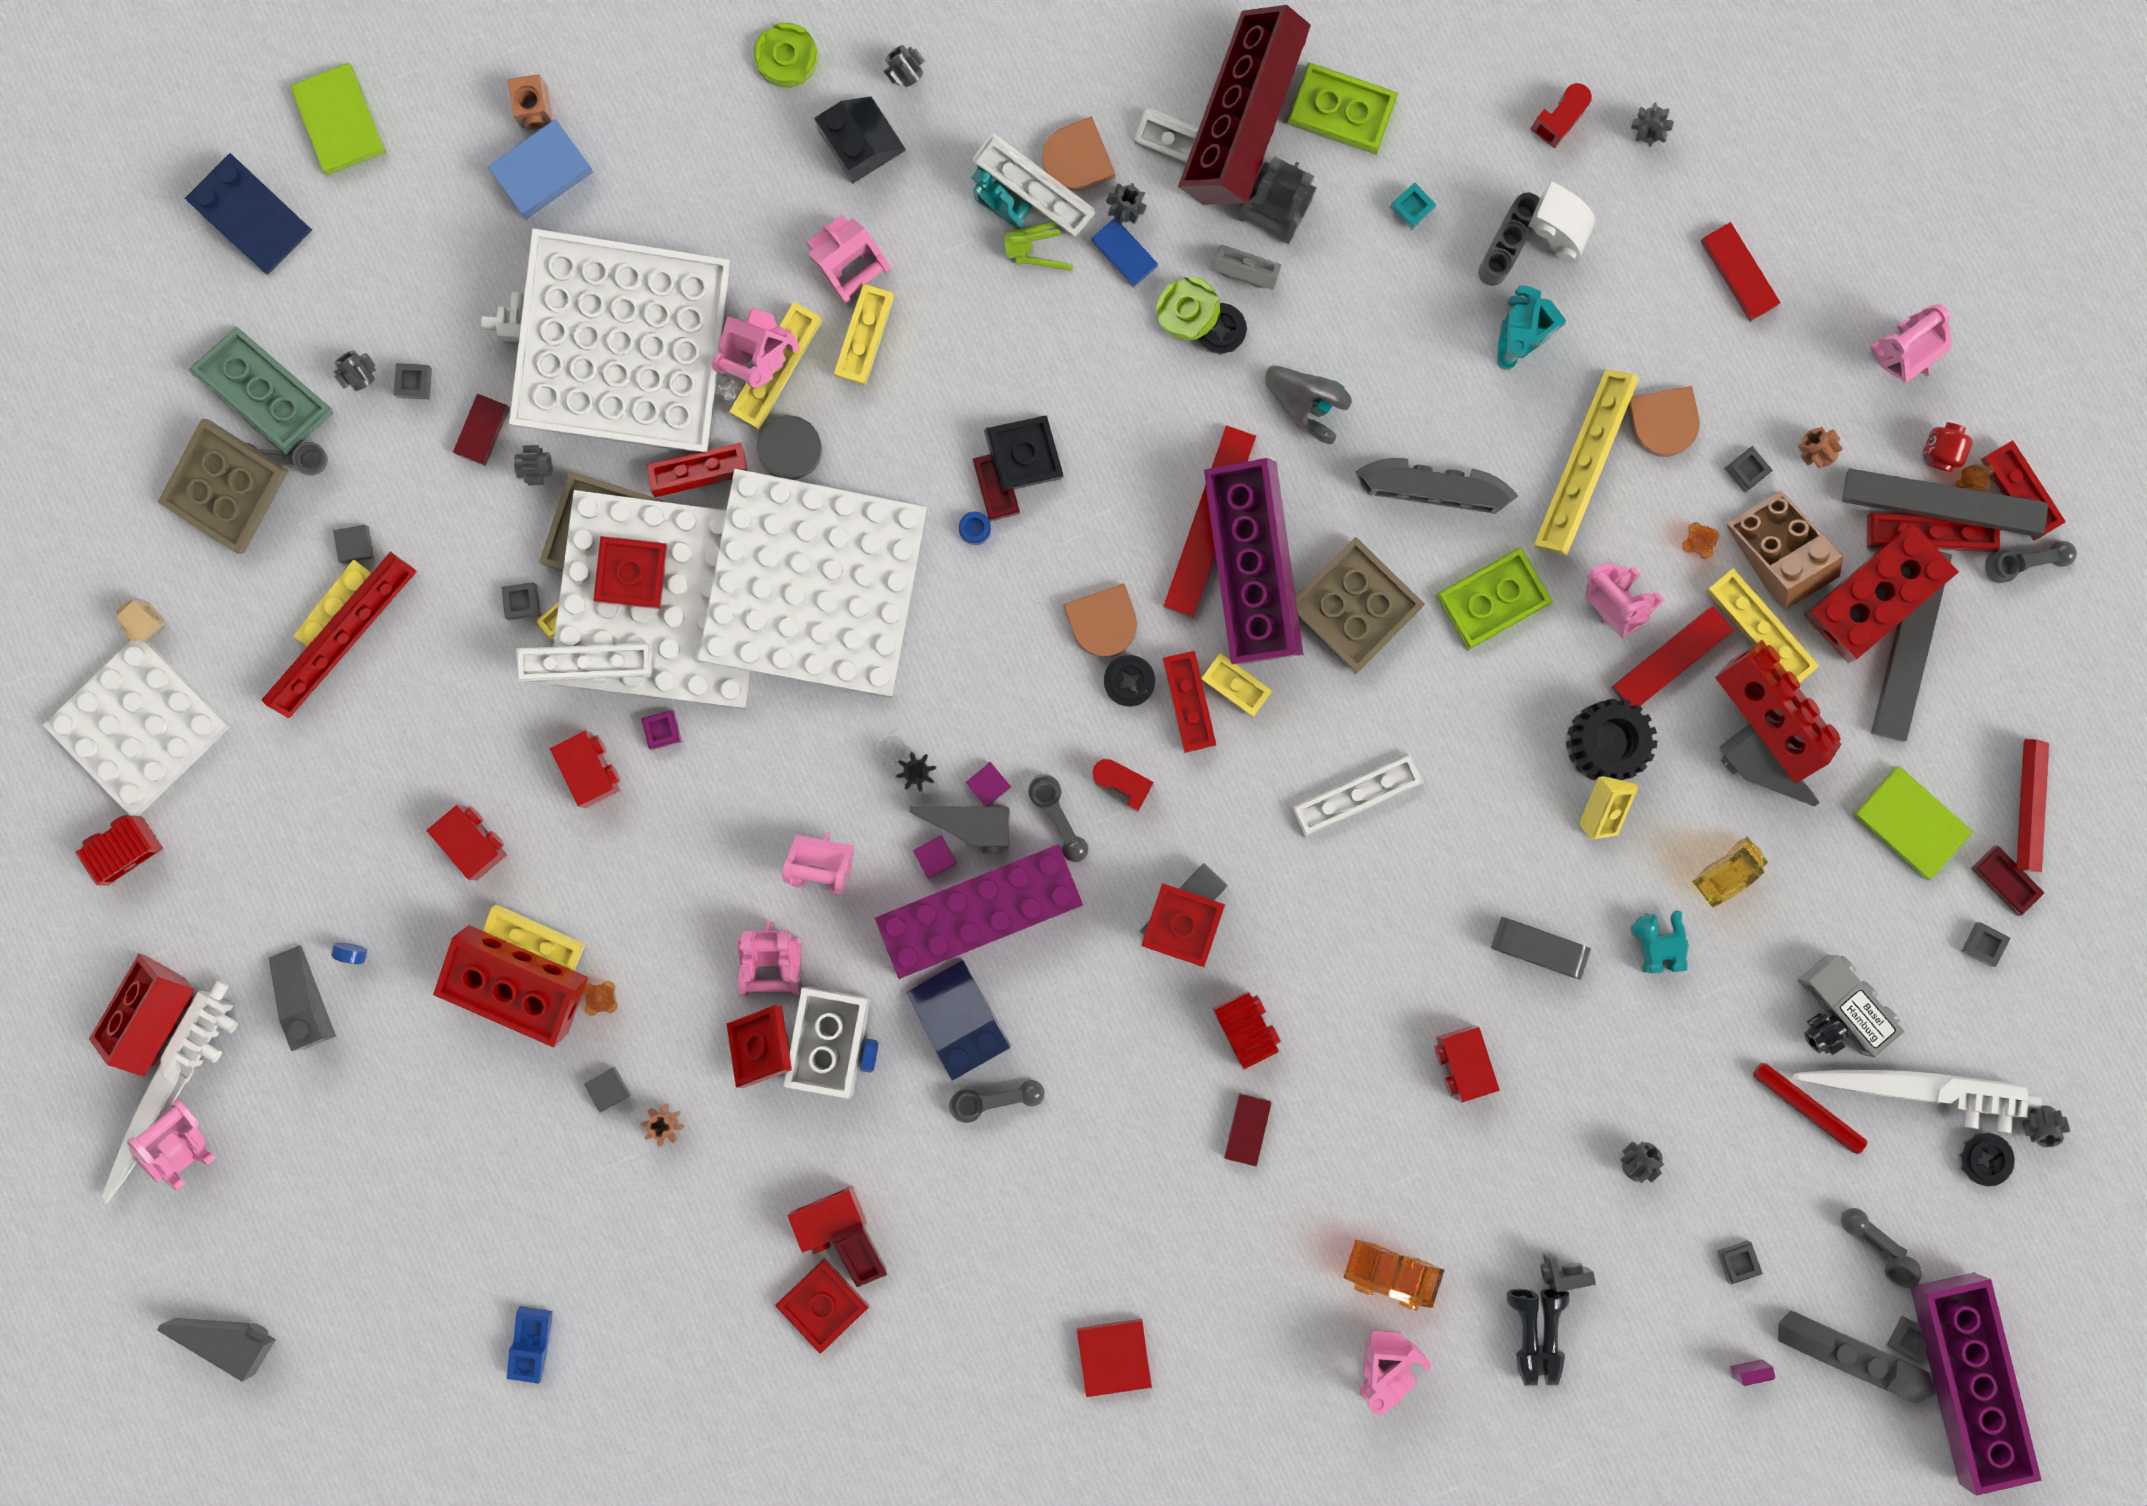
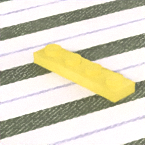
M795 302L792 303L780 327L792 331L799 345L798 352L789 351L785 347L783 354L786 360L782 363L783 366L773 373V379L758 388L751 387L746 383L729 411L732 416L757 430L761 428L823 320L820 316Z
M1734 568L1727 571L1705 590L1752 645L1760 640H1763L1767 646L1771 645L1778 652L1781 665L1787 672H1792L1797 677L1799 683L1819 667L1815 660Z

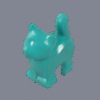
M1676 910L1671 914L1672 933L1658 935L1659 924L1655 914L1650 915L1646 913L1645 916L1639 917L1635 924L1631 925L1632 936L1641 941V951L1644 957V964L1641 967L1642 972L1663 973L1662 962L1665 959L1669 961L1668 970H1672V972L1687 971L1686 957L1689 945L1682 923L1681 911Z

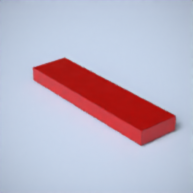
M1870 513L1867 515V547H1883L1899 532L1914 523L1938 550L1984 552L2000 550V530L1912 514Z
M1711 606L1612 685L1611 688L1621 700L1631 701V706H1641L1734 630L1718 610Z
M2025 739L2023 742L2016 868L2029 872H2042L2049 743L2038 739Z

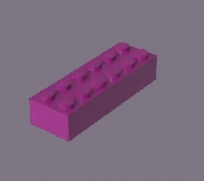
M1269 458L1205 469V483L1231 664L1242 665L1304 655L1277 462Z
M1057 844L877 916L875 920L897 977L901 979L1081 907L1083 903L1060 845Z
M1973 1272L1910 1288L1919 1325H1921L1923 1332L1922 1337L1927 1348L1926 1353L1959 1485L1977 1496L2042 1481L1992 1280Z

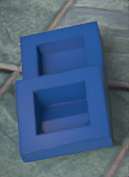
M519 1307L516 1312L514 1340L509 1348L507 1379L537 1384L541 1382L553 1311Z

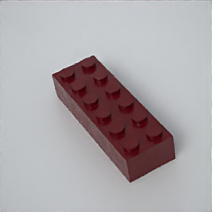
M1288 5L1241 11L1178 185L1180 189L1203 205L1247 203L1252 193L1253 185L1311 24Z

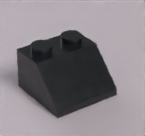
M872 96L840 101L814 117L818 132L852 184L906 151Z

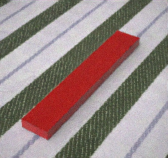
M1226 425L1211 468L1247 462L1256 435ZM1206 484L1163 608L1192 618L1195 615L1215 557Z
M390 551L261 699L262 702L269 708L290 718L417 571Z

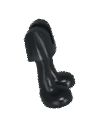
M1548 1288L1540 1292L1544 1315L1543 1346L1538 1345L1537 1316L1539 1296L1527 1289H1513L1507 1292V1303L1518 1311L1522 1320V1349L1516 1353L1519 1373L1525 1386L1538 1385V1359H1543V1373L1546 1385H1559L1565 1354L1558 1347V1325L1562 1311L1566 1309L1570 1302L1568 1291L1556 1292L1552 1288Z

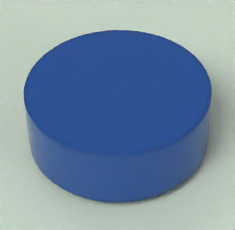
M969 512L959 522V533L966 543L980 545L990 537L991 524L984 514Z
M334 943L331 956L340 962L362 964L365 962L368 950L354 944Z
M865 1039L860 1071L869 1073L874 1071L879 1044L877 1040Z

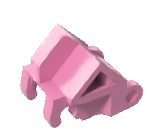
M841 215L828 226L824 223L822 225L823 230L807 241V246L810 249L809 257L828 279L833 290L847 304L851 301L850 297L860 290L863 284L869 283L883 271L887 273L891 267L866 229L854 218L848 222ZM859 256L862 259H866L869 256L873 257L875 260L845 285L841 286L838 280L843 276L841 270Z
M1941 304L1929 305L1909 316V321L1905 320L1897 326L1902 334L1901 336L1890 333L1870 346L1872 353L1881 362L1880 365L1883 369L1905 383L1919 373L1925 376L1931 374L1930 365L1952 349L1950 326L1947 323L1950 319V313Z
M752 308L746 321L727 316L718 346L720 353L713 358L712 368L717 373L731 374L745 380L749 386L758 388L773 379V373L783 366L782 363L786 360L783 349L786 347L787 350L796 353L799 350V345L792 331L776 325L773 314ZM752 360L754 366L752 368L746 367L745 365Z
M1610 562L1598 565L1587 575L1589 581L1586 586L1585 598L1602 616V623L1604 625L1608 623L1623 639L1651 619L1649 615L1664 601V598L1658 592H1655L1653 595L1646 593L1633 597L1629 590L1641 573L1635 567L1628 569L1626 566L1618 567Z
M826 832L824 840L796 834L788 859H786L783 867L782 879L784 883L791 884L793 887L806 888L807 881L810 880L828 884L827 888L831 894H843L846 876L851 875L854 845L829 841V832Z
M766 922L765 931H743L742 938L737 939L740 962L737 982L740 996H747L748 993H792V996H800L801 939L790 938V931H774V922ZM760 966H779L780 978L783 980L754 979L756 968Z
M177 1100L172 1104L173 1108L136 1139L131 1137L127 1141L132 1159L153 1180L158 1182L163 1179L166 1184L175 1190H179L186 1184L178 1174L194 1160L208 1165L215 1159V1156L204 1148L206 1139L197 1128L199 1122L187 1107Z
M1374 1330L1371 1332L1370 1341H1366L1363 1374L1367 1380L1361 1385L1360 1392L1362 1397L1368 1401V1406L1374 1414H1384L1398 1404L1404 1395L1415 1387L1413 1383L1417 1378L1411 1373V1364L1418 1362L1425 1370L1431 1368L1430 1362L1421 1350L1408 1339H1405L1400 1332Z

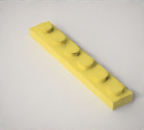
M1605 369L1535 540L1534 546L1539 550L1568 555L1639 380L1635 374Z

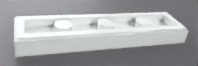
M993 132L973 157L974 163L1074 237L1079 234L1095 214L1093 207Z
M651 644L516 648L517 682L652 677Z
M1408 754L1295 805L1291 809L1304 837L1424 782L1411 754Z

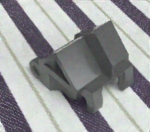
M1274 156L1270 163L1265 162L1248 202L1244 203L1240 211L1238 220L1244 222L1246 219L1283 238V242L1289 245L1313 200L1317 187L1311 184L1315 176L1299 169L1298 162L1293 166ZM1264 200H1267L1287 210L1284 217L1291 222L1290 227L1251 208L1253 203L1261 205Z

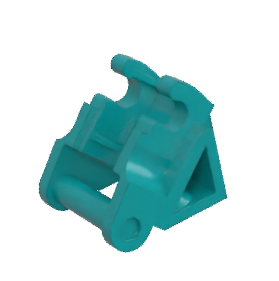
M977 165V170L971 177L976 183L973 189L975 201L1000 218L1005 219L1016 229H1020L1024 224L1022 220L1032 208V205L1022 198L1013 211L1012 207L1015 204V200L1009 195L1011 189Z
M1520 285L1515 290L1517 296H1511L1508 300V305L1514 307L1501 323L1497 346V364L1501 369H1512L1516 365L1518 358H1524L1545 343L1554 332L1566 323V319L1553 302L1549 299L1541 298L1540 290Z

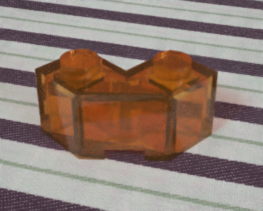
M1355 1239L1343 1278L1355 1283L1354 1289L1372 1296L1374 1292L1400 1300L1399 1304L1401 1306L1418 1311L1419 1306L1433 1308L1445 1270L1422 1259L1400 1255L1375 1243Z

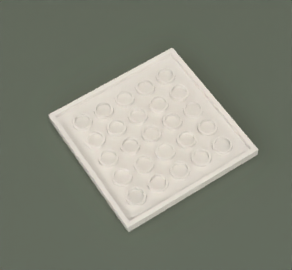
M532 229L509 425L691 452H707L717 372L712 368V361L720 352L718 346L722 335L730 260Z
M734 469L698 661L892 698L927 507Z
M574 490L553 647L650 643L652 677L548 681V684L746 709L751 671L698 661L727 510ZM600 536L667 543L661 609L595 603L593 601Z

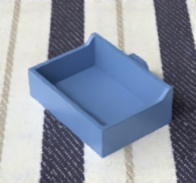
M556 119L488 166L526 220L594 172Z

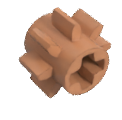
M1823 427L1812 429L1804 435L1802 444L1798 445L1802 452L1800 457L1807 466L1815 463L1818 468L1829 466L1837 460L1839 452L1843 450L1839 443L1840 437L1834 429L1828 432Z
M668 1104L662 1105L660 1113L654 1108L649 1109L650 1120L641 1122V1125L647 1127L648 1130L645 1140L652 1137L657 1139L658 1147L664 1144L666 1137L672 1143L677 1141L678 1139L674 1132L685 1127V1125L678 1123L677 1117L681 1112H669ZM664 1118V1123L669 1124V1129L662 1133V1128L656 1126V1122Z

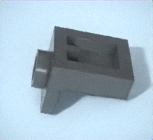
M1550 1253L1543 1255L1545 1264L1540 1265L1544 1283L1549 1284V1287L1554 1291L1561 1292L1596 1285L1594 1272L1587 1267H1582L1581 1263L1562 1266L1563 1271H1559L1557 1258Z

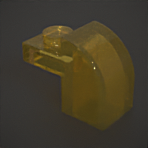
M1747 836L1738 841L1724 857L1706 866L1692 882L1713 908L1734 897L1755 882L1764 873L1763 867L1768 861L1763 856L1760 848Z

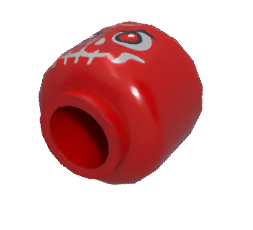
M1947 422L1945 428H1933L1922 452L1923 457L1928 460L1926 465L1947 472H1952L1954 468L1962 467L1973 444V439L1969 435L1964 434L1966 427Z

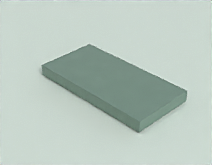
M237 326L189 368L194 377L285 456L333 414L332 408Z

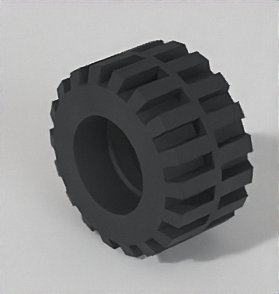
M1617 698L1608 699L1586 707L1581 711V714L1575 716L1572 720L1574 725L1568 728L1567 735H1570L1571 738L1569 741H1566V747L1572 750V754L1568 755L1571 762L1576 761L1578 763L1576 769L1580 773L1586 772V777L1591 780L1601 776L1626 780L1637 776L1636 774L1639 772H1643L1648 767L1646 763L1652 761L1655 756L1651 751L1657 748L1658 741L1652 738V735L1657 734L1656 727L1650 728L1648 724L1652 720L1649 714L1643 716L1640 713L1643 710L1642 707L1639 705L1631 706V701L1625 699L1617 701ZM1605 722L1616 724L1626 736V750L1618 760H1611L1605 757L1597 747L1596 734L1599 727Z

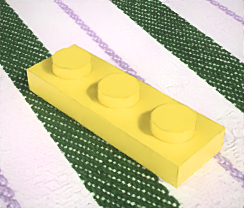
M863 284L834 371L836 378L866 387L895 298L894 293Z
M353 559L293 637L307 647L372 572Z
M498 904L491 907L483 931L574 971L585 946L584 943Z

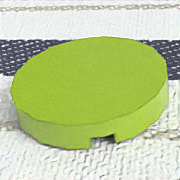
M780 22L759 35L754 46V59L759 73L767 82L778 87L792 88L803 84L813 75L818 62V51L813 38L805 28L794 23Z
M1193 276L1184 277L1185 280L1179 282L1176 280L1170 283L1160 294L1156 304V313L1158 314L1159 324L1162 329L1172 338L1181 341L1196 340L1207 334L1216 324L1220 314V300L1214 288L1204 279Z

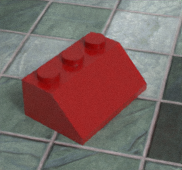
M138 953L89 1040L108 1066L144 1077L148 1069L157 1062L160 1054L159 1050L166 1038L173 1034L176 1028V1021L182 1010L190 1005L195 989L185 977L146 955Z

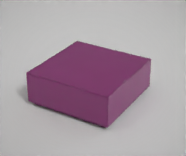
M674 710L641 718L649 750L682 742Z
M991 762L965 782L985 807L991 805L1011 788Z
M942 835L913 850L928 879L957 864Z
M1762 1359L1730 1366L1732 1377L1744 1386L1771 1381L1776 1378L1773 1366Z

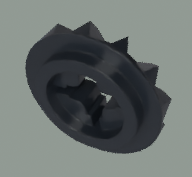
M1220 303V314L1212 328L1217 327L1220 317H1222L1224 327L1229 328L1230 331L1225 332L1222 341H1219L1218 333L1212 331V329L1207 334L1198 338V342L1206 348L1207 352L1211 351L1219 355L1234 352L1245 339L1247 324L1243 314L1236 307L1226 303Z
M1124 655L1113 660L1107 667L1104 674V687L1107 695L1118 705L1127 707L1137 706L1144 703L1152 695L1155 688V674L1150 664L1143 658L1135 655ZM1122 669L1129 676L1142 674L1135 681L1137 693L1131 690L1129 686L1118 690V687L1124 681Z
M1992 1133L1975 1134L1969 1141L1964 1142L1965 1147L1959 1156L1962 1159L1961 1169L1967 1174L1969 1180L1982 1186H1996L2009 1178L2014 1168L2015 1157L2011 1146L2004 1138ZM1983 1150L1987 1154H1996L1989 1160V1169L1984 1164H1976L1983 1158Z

